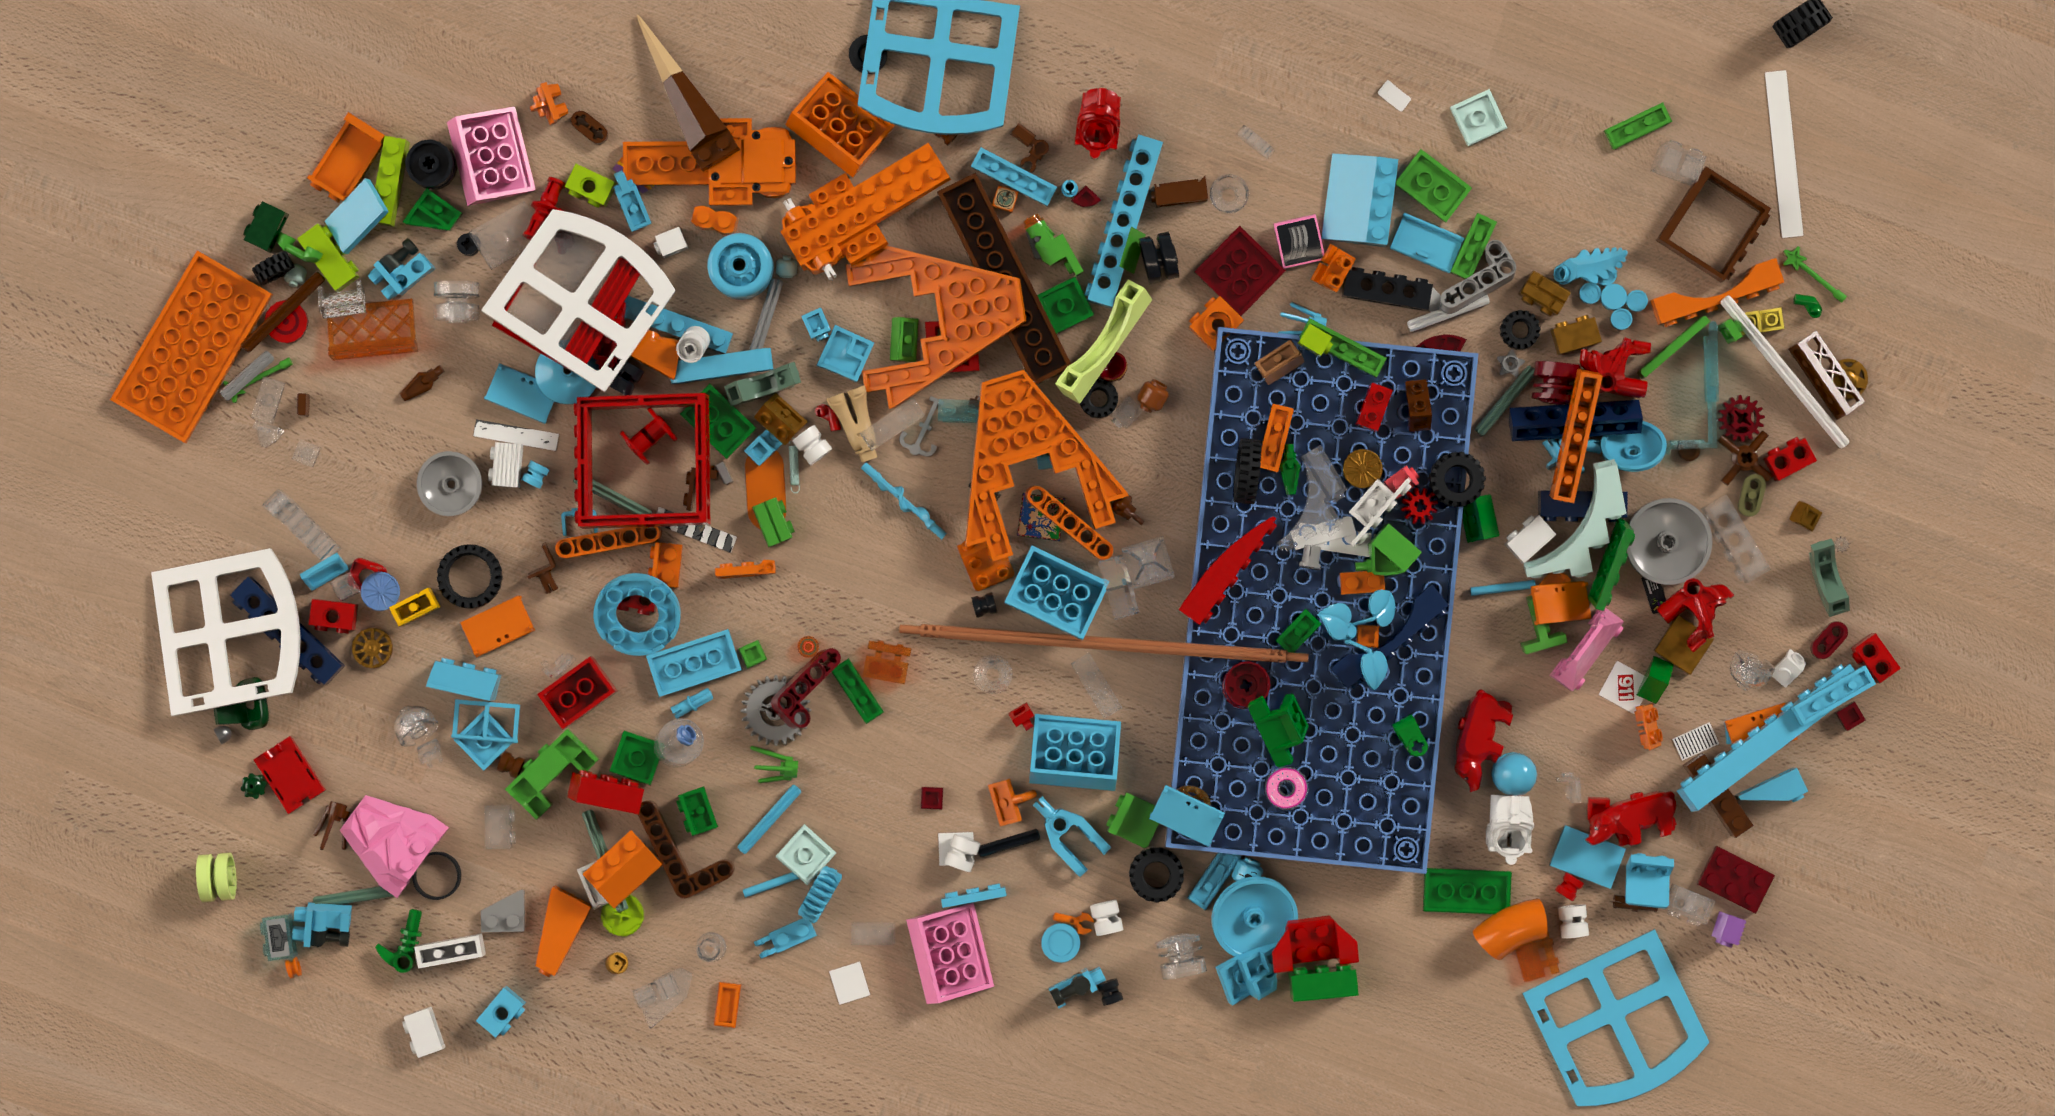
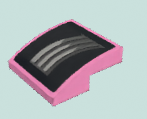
M1315 214L1273 223L1281 263L1284 269L1320 261L1323 258L1324 249Z

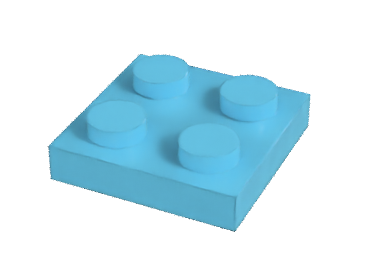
M485 710L460 734L483 736ZM489 713L487 737L513 739ZM454 739L483 771L513 744Z

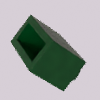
M262 201L253 211L254 219L252 223L248 224L244 230V241L271 253L289 214Z

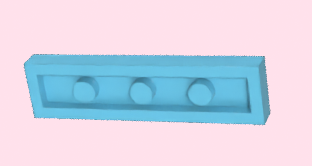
M982 147L979 149L971 165V168L1047 207L1057 189V186Z
M1866 665L1795 704L1791 709L1800 725L1804 726L1869 689L1876 683Z

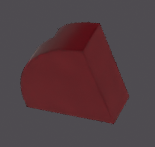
M1086 185L1071 200L1072 203L1080 207H1092L1101 201Z

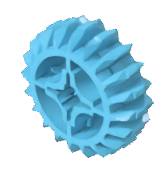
M823 867L801 904L798 915L806 921L817 922L841 881L842 874L834 868Z

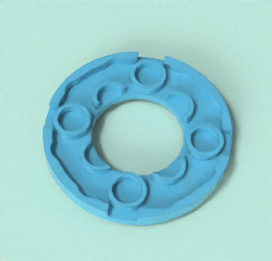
M631 573L614 578L602 588L595 602L593 618L600 637L612 645L613 649L627 655L644 656L662 650L665 645L674 639L680 625L681 609L675 593L663 581L647 574ZM633 595L645 596L657 606L659 613L658 621L654 627L639 633L624 628L616 615L617 606L623 599Z

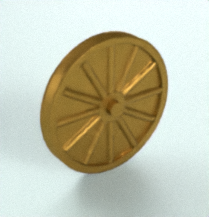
M1367 449L1353 451L1347 456L1343 464V473L1346 480L1357 488L1371 487L1382 475L1383 467L1377 454Z

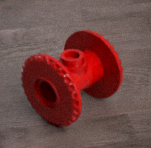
M651 407L647 410L654 419L632 438H629L623 430L620 432L621 437L629 448L646 465L650 464V461L644 453L656 445L662 437L668 434L673 441H677V437L669 425Z

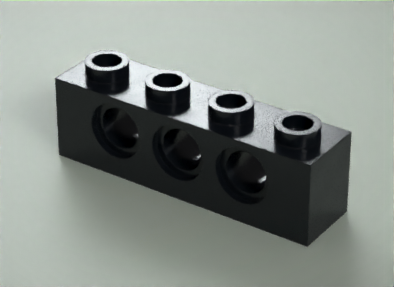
M1352 267L1345 277L1342 297L1426 312L1429 310L1433 284H1429L1427 279L1416 278L1415 281L1407 280V276L1394 274V277L1385 276V272L1373 271V274L1364 273L1365 269ZM1368 279L1372 283L1371 290H1363L1361 281ZM1384 283H1390L1393 286L1391 294H1385L1382 291ZM1405 287L1413 288L1414 296L1412 298H1407L1404 295L1403 289Z

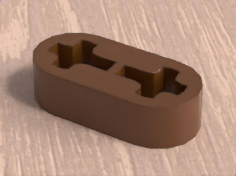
M577 111L572 115L571 123L574 128L591 142L600 145L607 141V129L588 113ZM578 116L581 118L586 116L585 121L589 124L587 128L582 124L577 126L578 121L576 118ZM592 127L597 131L603 130L602 139H593L595 135L590 131Z

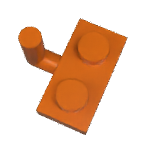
M1010 779L988 785L1000 826L1021 821L1022 818L1018 804L1037 796L1035 790L1015 795Z

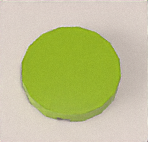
M629 895L626 898L628 909L623 912H618L609 903L602 907L601 920L609 933L617 936H628L635 933L641 927L644 920V909L641 902L635 896Z

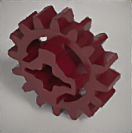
M1737 395L1736 401L1733 397H1730V404L1722 403L1725 409L1718 410L1722 417L1716 420L1717 422H1722L1719 430H1726L1724 433L1725 437L1732 435L1731 441H1735L1739 437L1740 442H1744L1745 436L1748 440L1753 439L1752 433L1759 435L1760 432L1757 428L1764 427L1760 420L1764 419L1765 416L1759 414L1763 408L1756 407L1757 400L1750 402V396H1746L1743 400L1741 395ZM1743 404L1746 405V407H1744L1743 409H1738L1737 407H1734V405ZM1752 413L1754 414V422L1751 420ZM1727 414L1730 416V424H1729V425H1728V422H1727ZM1743 414L1745 422L1738 423L1739 418L1737 415ZM1742 427L1747 430L1745 433L1735 432L1738 428Z

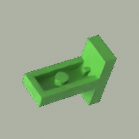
M1532 595L1526 597L1537 638L1521 642L1522 651L1525 654H1530L1568 643L1566 634L1562 631L1548 635L1547 633L1550 632L1549 624L1534 625L1536 616Z

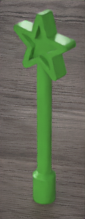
M1799 246L1793 252L1786 249L1783 251L1787 257L1783 266L1791 264L1795 271L1800 266L1828 289L1838 301L1842 303L1847 296L1839 289L1836 290L1802 262L1806 261L1807 258L1799 255Z
M288 357L280 361L278 365L260 373L245 387L280 369L284 370L292 366L291 359ZM224 381L223 383L226 386L229 382ZM241 389L231 398L233 403H237L238 395L246 394V391Z

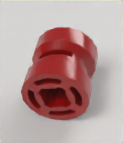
M1566 872L1563 876V883L1559 884L1555 891L1573 902L1577 897V890L1582 889L1584 883Z

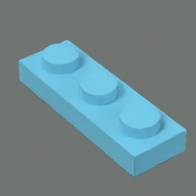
M1000 883L988 885V889L979 891V887L966 889V893L958 895L957 891L945 893V897L941 898L942 908L1007 896L1005 886L1001 887Z

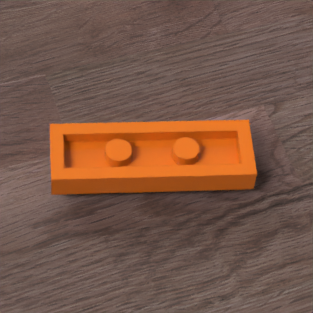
M1272 404L1261 447V469L1278 473L1294 411L1293 408Z

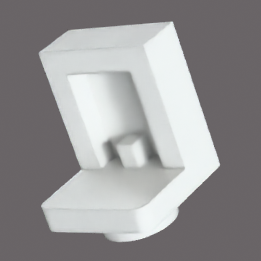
M1790 649L1769 674L1786 688L1803 672L1806 662L1799 653H1794Z

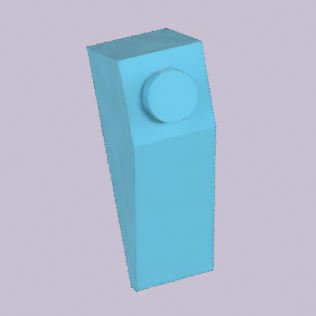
M1792 767L1736 794L1735 797L1739 800H1792V802H1796L1804 798L1803 794L1808 792L1798 769Z

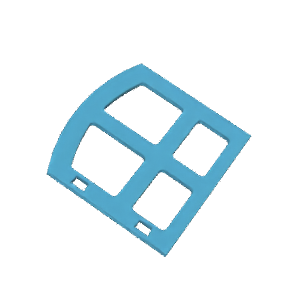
M873 0L858 106L891 124L925 133L944 135L971 134L1003 127L1020 6L984 0ZM899 2L936 8L938 12L934 38L923 39L886 33L885 26L889 3ZM877 8L884 10L883 21L876 20ZM962 11L1000 17L1002 22L998 47L993 49L950 42L949 36L953 12ZM883 51L928 56L931 59L924 110L922 112L901 107L876 94ZM947 60L990 65L995 68L988 111L952 116H942L939 114ZM868 72L875 74L874 85L866 84Z
M1655 929L1522 993L1576 1106H1597L1616 1103L1651 1091L1684 1070L1709 1044V1040ZM1641 950H1646L1659 975V980L1619 1000L1615 999L1605 979L1603 969ZM1583 978H1588L1601 1004L1600 1009L1558 1028L1544 1001L1545 997ZM1668 996L1688 1037L1665 1060L1655 1067L1649 1068L1625 1017L1633 1011ZM1542 1009L1545 1010L1549 1018L1544 1023L1537 1012ZM1610 1024L1634 1072V1076L1631 1079L1616 1083L1587 1087L1567 1049V1044L1602 1026ZM1572 1069L1578 1078L1573 1083L1566 1072Z

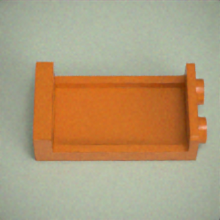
M349 112L344 118L346 122L312 175L307 177L312 181L310 183L312 187L320 192L322 189L330 192L328 197L337 203H340L341 200L344 201L359 185L383 147L385 136Z

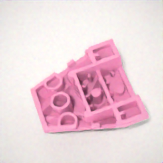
M365 795L342 826L340 832L379 886L398 899L409 884L411 877L433 847L438 844L449 827L432 815Z

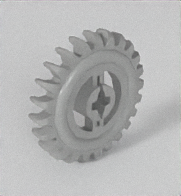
M777 675L774 676L772 682L766 676L765 684L761 680H757L759 687L751 685L753 693L745 692L749 700L741 701L747 706V708L740 710L743 713H747V716L742 718V721H749L745 729L753 728L751 736L758 733V742L765 737L766 745H769L772 739L775 746L778 745L779 739L782 740L784 745L787 744V737L795 741L794 733L799 736L802 735L799 728H790L786 723L781 726H771L762 719L760 710L765 711L771 720L781 719L778 714L775 717L770 709L762 707L772 708L771 702L765 704L763 701L768 696L779 692L787 684L786 676L782 678L781 682ZM801 685L795 687L797 693H799ZM802 700L800 703L808 712H811L812 709L805 707L811 701ZM780 702L781 707L786 708L785 705L782 702ZM796 713L794 717L795 722L800 724L801 716Z

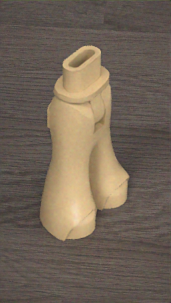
M865 385L847 391L857 423L854 422L845 393L826 399L828 405L840 420L850 445L856 451L855 454H859L861 463L878 457L875 451L877 447L875 445V435L867 408Z

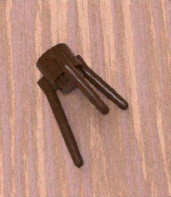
M330 801V805L326 806L325 813L313 834L314 836L318 835L328 817L329 822L320 850H324L334 820L340 822L341 818H343V825L347 821L350 813L346 811L347 805ZM342 834V849L345 850L347 840Z

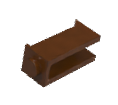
M1206 176L1200 182H1198V179L1162 183L1159 184V187L1154 184V190H1150L1151 203H1156V208L1208 201Z

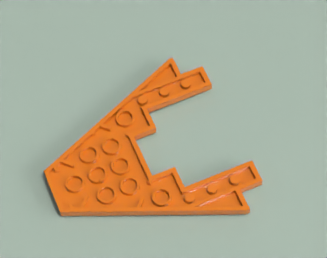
M891 246L883 247L868 256L866 261L858 262L853 266L850 264L845 265L849 286L911 276L913 295L915 297L935 293L941 336L920 339L924 360L862 371L866 392L886 390L889 409L896 408L1026 322L1020 278Z
M1024 370L981 383L965 545L969 547L985 541L992 562L1013 555L994 494L995 492L1014 487L1008 465L1048 453L1054 474L1075 468L1094 529L1116 523L1110 502L1129 496L1127 491Z

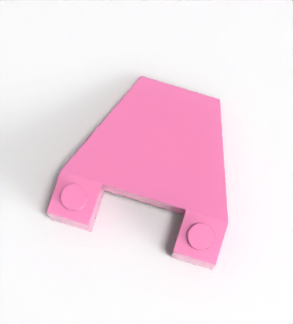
M1607 608L1604 611L1597 610L1592 619L1587 623L1591 628L1569 658H1562L1549 676L1570 691H1574V689L1579 690L1585 682L1583 677L1612 637L1617 638L1624 627L1621 625L1624 621Z

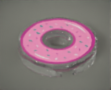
M1287 766L1279 767L1268 775L1265 782V794L1268 801L1275 807L1282 810H1292L1305 801L1308 794V782L1298 769ZM1290 782L1293 787L1291 793L1283 794L1280 790L1281 784Z

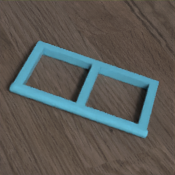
M455 699L451 738L518 743L520 704ZM460 704L485 706L483 736L457 734ZM490 707L515 709L513 739L487 737Z

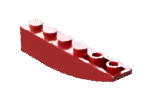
M1272 516L1222 553L1202 575L1178 610L1198 625L1202 622L1206 624L1213 614L1210 611L1215 604L1219 606L1226 596L1223 592L1227 587L1232 588L1236 583L1238 571L1240 569L1244 571L1251 562L1249 556L1253 551L1257 553L1264 544L1262 538L1266 533L1270 535L1277 526L1274 523L1277 518Z

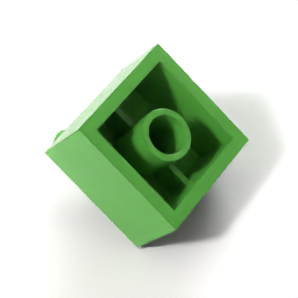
M1388 523L1368 543L1370 559H1366V562H1355V571L1367 570V573L1372 572L1374 575L1380 576L1404 573L1422 552Z

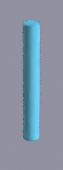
M1535 580L1471 587L1470 593L1471 596L1525 590L1531 589V586H1536Z
M791 872L743 889V893L746 898L799 878Z

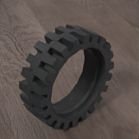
M1240 439L1233 488V501L1236 503H1255L1261 466V440Z
M467 544L455 547L446 553L439 563L440 566L437 570L438 587L442 595L456 606L462 608L481 607L492 601L501 588L503 576L499 561L492 552L482 546ZM467 555L478 556L484 560L491 574L489 586L484 593L471 598L463 597L456 593L449 581L451 566L457 559Z

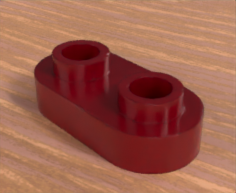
M1838 621L1829 623L1811 643L1810 650L1812 655L1818 659L1830 657L1847 638L1848 629L1846 625ZM1834 628H1837L1839 630V634L1837 636H1834L1832 634V630ZM1820 644L1824 645L1825 649L1823 652L1818 651Z

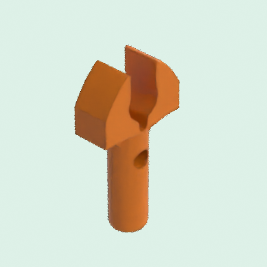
M1057 912L1053 915L1054 921L1074 925L1077 928L1078 934L1084 935L1092 931V929L1084 928L1079 923L1084 920L1094 922L1089 913L1082 912L1078 917Z

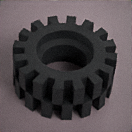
M283 251L259 262L260 264H256L252 271L260 285H266L283 277L295 266L287 251Z
M1518 310L1508 314L1503 319L1500 326V336L1503 338V342L1508 344V347L1515 348V350H1523L1536 343L1540 336L1541 326L1539 327V320H1536L1534 314H1530L1529 311ZM1516 322H1524L1528 326L1526 337L1517 338L1513 335L1512 327Z
M1097 379L1080 403L1081 408L1090 417H1107L1115 410L1118 404L1116 388L1109 381ZM1096 390H1101L1107 395V402L1102 407H1096L1090 401L1091 394Z

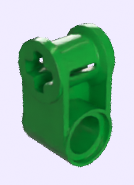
M1412 714L1392 724L1394 731L1410 755L1418 757L1427 752V741ZM1414 741L1422 743L1423 746L1420 747V753L1417 750H1412Z

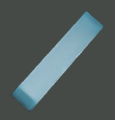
M771 348L701 357L700 360L694 363L680 360L677 364L675 379H670L671 384L774 370Z

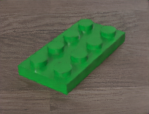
M1620 518L1616 520L1609 539L1610 543L1607 544L1588 594V599L1595 609L1604 611L1605 607L1609 606L1611 602L1612 588L1619 581L1620 567L1626 563L1628 546H1631L1635 539L1632 527L1626 520Z

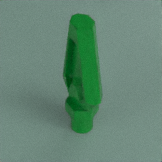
M1285 444L1284 460L1280 464L1286 495L1296 494L1301 467L1295 459L1294 444Z

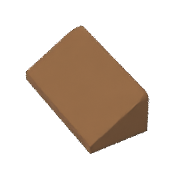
M1290 339L1254 364L1266 383L1270 385L1303 364L1304 359Z

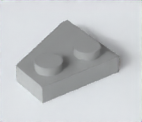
M521 889L481 910V932L526 931L525 889Z

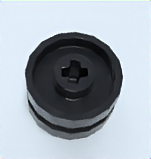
M431 139L422 140L414 144L408 151L405 160L406 171L410 178L421 187L429 190L442 189L449 185L457 171L456 158L452 151L441 142ZM431 162H435L434 164H432V169H430L429 164Z
M1169 231L1157 235L1158 248H1155L1153 239L1150 236L1139 238L1141 255L1149 284L1161 282L1160 268H1163L1165 277L1168 280L1180 277L1178 258Z

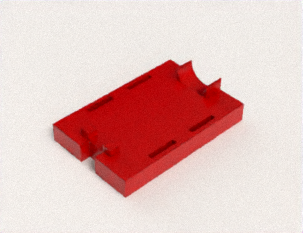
M292 736L287 737L253 759L288 814L303 806L302 800L307 797L312 800L326 791ZM295 751H297L303 761L300 760ZM307 769L310 771V773H311L312 776L314 777V780H313V778L311 777V775L309 774V772L307 771Z

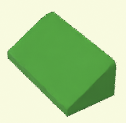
M892 318L891 361L916 362L918 319Z

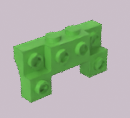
M569 728L550 746L545 744L538 751L540 756L534 761L530 759L522 767L524 771L505 788L536 820L553 805L542 791L570 763L579 771L580 769L588 771L599 760L591 749Z

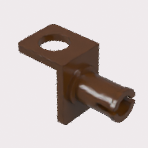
M545 542L542 544V548L550 564L528 573V579L535 576L539 577L545 593L548 594L551 593V589L552 591L557 590L558 586L550 572L556 567V563Z

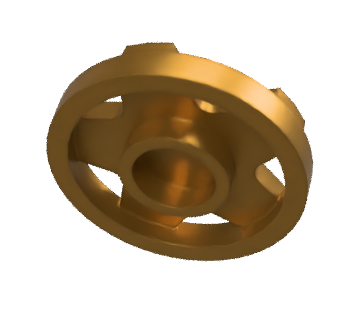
M1839 360L1838 363L1855 388L1860 389L1858 392L1861 395L1868 384L1866 369L1856 360ZM1844 363H1852V365L1847 367ZM1860 371L1863 374V378L1859 376ZM1839 376L1833 377L1834 384L1842 387L1841 378ZM1846 393L1845 399L1854 398L1852 394Z

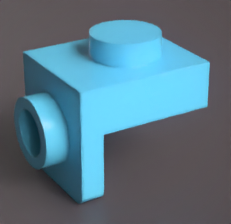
M821 307L801 316L812 340L816 339L819 342L829 337L828 333L832 331Z

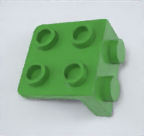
M1126 792L1124 796L1120 795L1115 806L1118 807L1115 815H1110L1106 824L1109 827L1107 831L1142 848H1147L1159 823L1149 819L1155 805Z

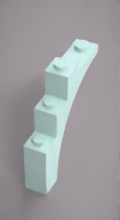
M1614 459L1593 463V494L1584 519L1576 531L1554 551L1538 559L1523 563L1527 578H1540L1544 574L1551 572L1559 574L1563 573L1565 569H1569L1571 576L1584 577L1588 573L1593 572L1588 548L1597 549L1610 543L1605 519L1614 520L1626 514L1618 466Z

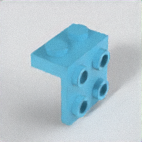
M1642 853L1631 854L1626 864L1625 902L1628 905L1666 909L1669 906V879L1674 868V859H1669L1666 856L1651 857Z

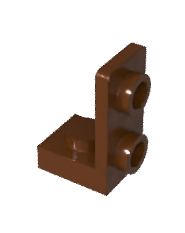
M1427 380L1406 381L1409 432L1431 430L1432 411Z

